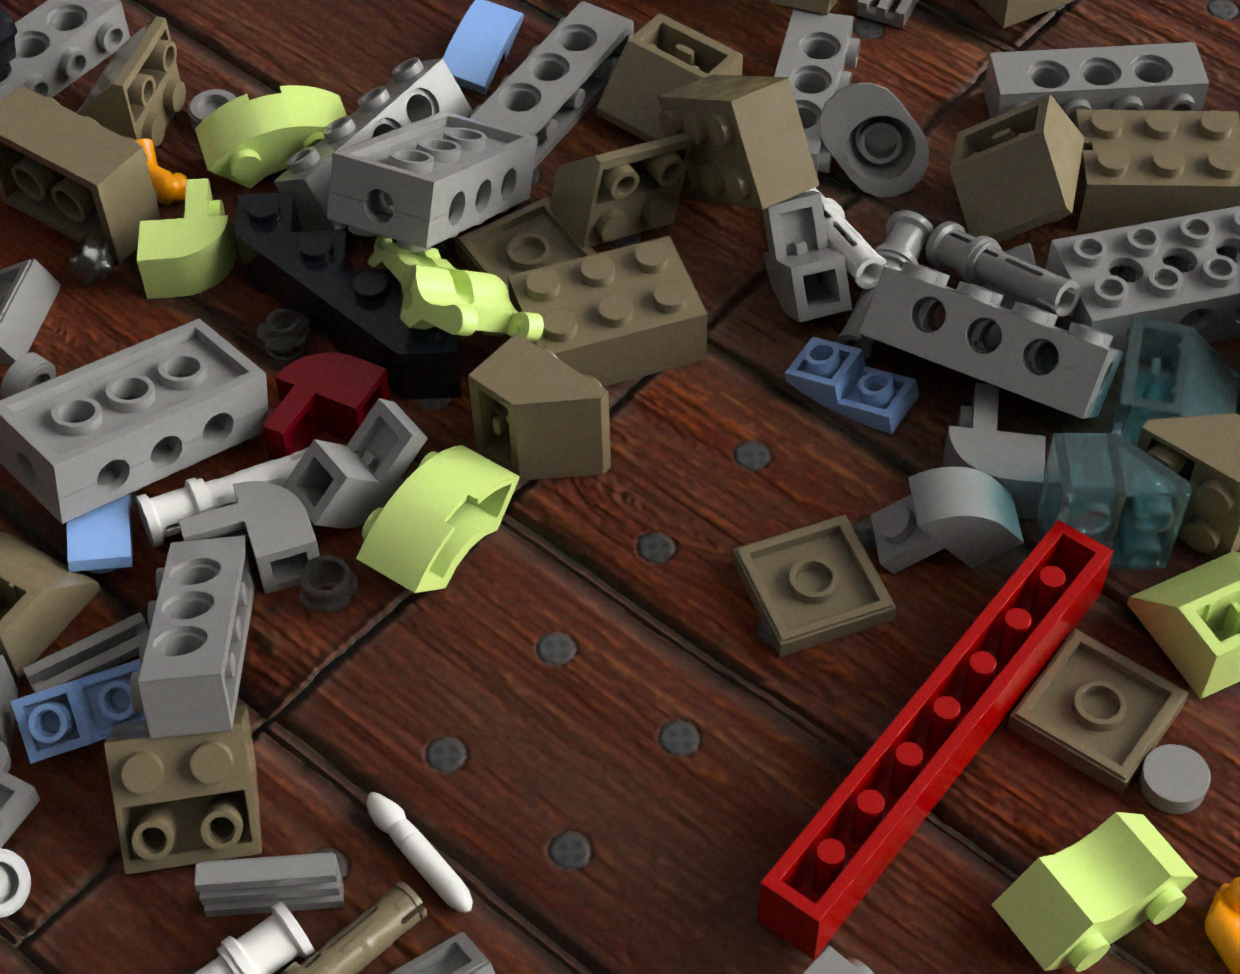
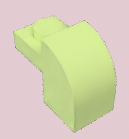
M208 178L186 180L184 218L140 221L137 264L147 299L184 297L204 292L225 279L235 265L237 251L229 215H225L222 200H213Z

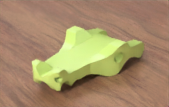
M382 235L377 236L374 252L370 256L368 264L373 268H388L399 280L403 291L400 319L409 328L427 330L436 326L452 335L470 336L475 330L481 331L484 335L500 337L505 333L511 337L518 333L531 342H537L541 338L544 328L542 316L538 313L518 312L510 301L507 285L496 275L458 270L447 259H441L436 248H431L427 251H410L399 247L397 243H393L392 238Z

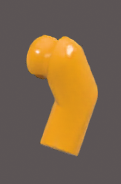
M136 139L135 141L143 147L147 155V166L153 188L158 197L157 203L170 205L173 201H185L187 177L182 173L171 174L170 171L158 166L154 144L151 139Z
M1240 876L1232 880L1231 884L1225 883L1215 892L1204 922L1206 935L1231 974H1240Z

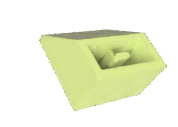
M1232 551L1129 596L1127 605L1200 699L1240 682L1239 552Z

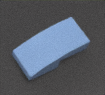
M475 0L472 3L443 56L458 86L483 95L487 94L501 59L505 61L524 19L523 13L487 0Z
M817 337L810 339L784 373L786 382L817 403L853 421L893 434L919 397L917 379L865 366L863 349Z
M131 493L67 522V560L69 572L89 571L102 574L114 571L117 568L132 567Z
M140 659L10 701L30 764L106 739L115 724L146 720L144 712H134L130 695V677L132 672H140Z

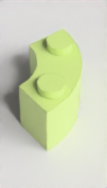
M286 85L279 86L281 93L265 95L249 100L247 94H244L225 103L208 115L195 128L207 170L251 189L266 176L289 169L287 161L294 154L318 144L325 138L322 132L330 123L347 116L340 96L316 87Z
M463 445L453 446L439 453L436 451L428 453L421 461L419 467L393 494L385 507L377 508L369 515L362 530L364 542L356 559L414 593L445 589L456 567L468 551L484 536L498 530L520 476Z
M1115 812L1096 830L1074 845L1056 854L1039 857L991 905L1044 971L1055 970L1071 964L1076 972H1081L1098 962L1107 953L1110 944L1128 934L1147 919H1150L1156 925L1175 914L1186 901V896L1182 891L1198 876L1143 814Z

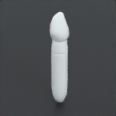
M371 792L368 795L366 806L374 824L380 830L389 834L398 849H400L403 855L444 902L459 912L467 913L471 911L473 900L470 891L462 879L423 834L406 819L404 810L397 803L379 793Z

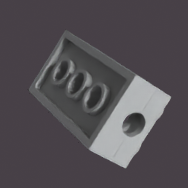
M443 111L334 152L332 156L327 219L348 225V231L356 235H382L397 240V245L406 250H430L431 246L448 238H454L458 236V233L474 225H481L485 220L499 213H505L509 208L530 199L538 137Z
M1240 206L1051 241L1046 270L1058 276L1074 280L1080 286L1076 289L1080 291V298L1074 310L1066 316H1058L1057 318L1062 329L1068 331L1071 322L1113 335L1110 347L1124 352L1121 360L1240 337Z
M905 261L902 270L884 266L859 334L1078 418L1098 417L1124 353L1121 350L1110 347L1113 335L1071 322L1068 331L1054 326L1058 318L1056 314L1016 301L1012 310L1000 306L1004 295L959 281L957 289L946 286L950 275L920 264ZM943 304L946 318L944 324L938 329L935 324V313ZM997 323L1002 332V339L999 346L992 351L988 345L987 336L991 327ZM1053 343L1058 350L1059 359L1054 370L1048 373L1042 366L1041 354L1048 344Z
M196 319L0 400V464L59 522L64 524L263 433L264 420L269 412L266 373L201 319Z

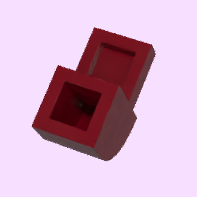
M335 352L305 356L284 367L275 376L280 404H275L269 410L263 424V433L266 438L270 460H276L309 447L321 431L350 441L379 398L391 401L386 368L352 355Z

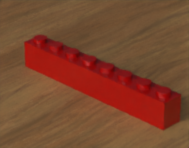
M1060 520L1056 521L760 882L758 922L813 960L816 959L1099 598L1114 552L1112 549Z

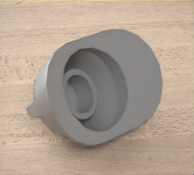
M870 82L853 83L837 90L825 102L819 116L821 138L826 148L846 172L850 180L862 191L877 197H896L910 191L922 180L929 165L928 143L918 124L892 92L885 87Z

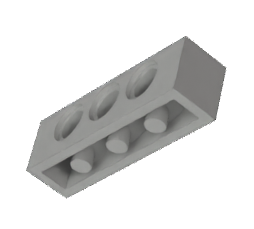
M47 0L14 23L17 28V34L15 35L16 58L0 67V102L21 85L42 96L53 98L116 52L121 45L130 39L122 2L120 0Z
M581 1L567 17H562L558 21L555 29L540 45H536L531 49L524 62L511 75L509 74L504 77L499 88L482 105H478L473 110L470 118L538 137L534 163L535 169L603 95L628 39L634 35V21Z
M793 8L774 77H789L816 174L819 178L820 172H830L833 159L832 154L826 148L820 135L819 116L825 102L837 90L851 84L852 72L846 70L847 68L856 69L860 39L852 38L854 16L834 13L826 15Z
M1183 42L993 52L989 54L983 93L990 119L1051 94L1070 120L1074 122L1076 109L1202 111L1210 83L1196 43Z
M413 57L402 62L392 70L391 74L394 78L385 86L374 88L359 98L357 101L359 108L350 116L341 117L330 123L322 132L325 138L315 146L307 147L297 152L287 161L289 169L274 181V184L280 193H294L299 223L305 232L342 230L347 226L327 219L332 156L334 152L443 111L468 117L473 112L443 58L420 61L418 57Z
M245 535L170 543L165 567L157 568L156 570L158 597L157 600L149 601L148 603L149 635H142L139 640L141 669L140 672H132L130 677L132 706L135 713H145L150 739L231 731L233 729L255 592Z

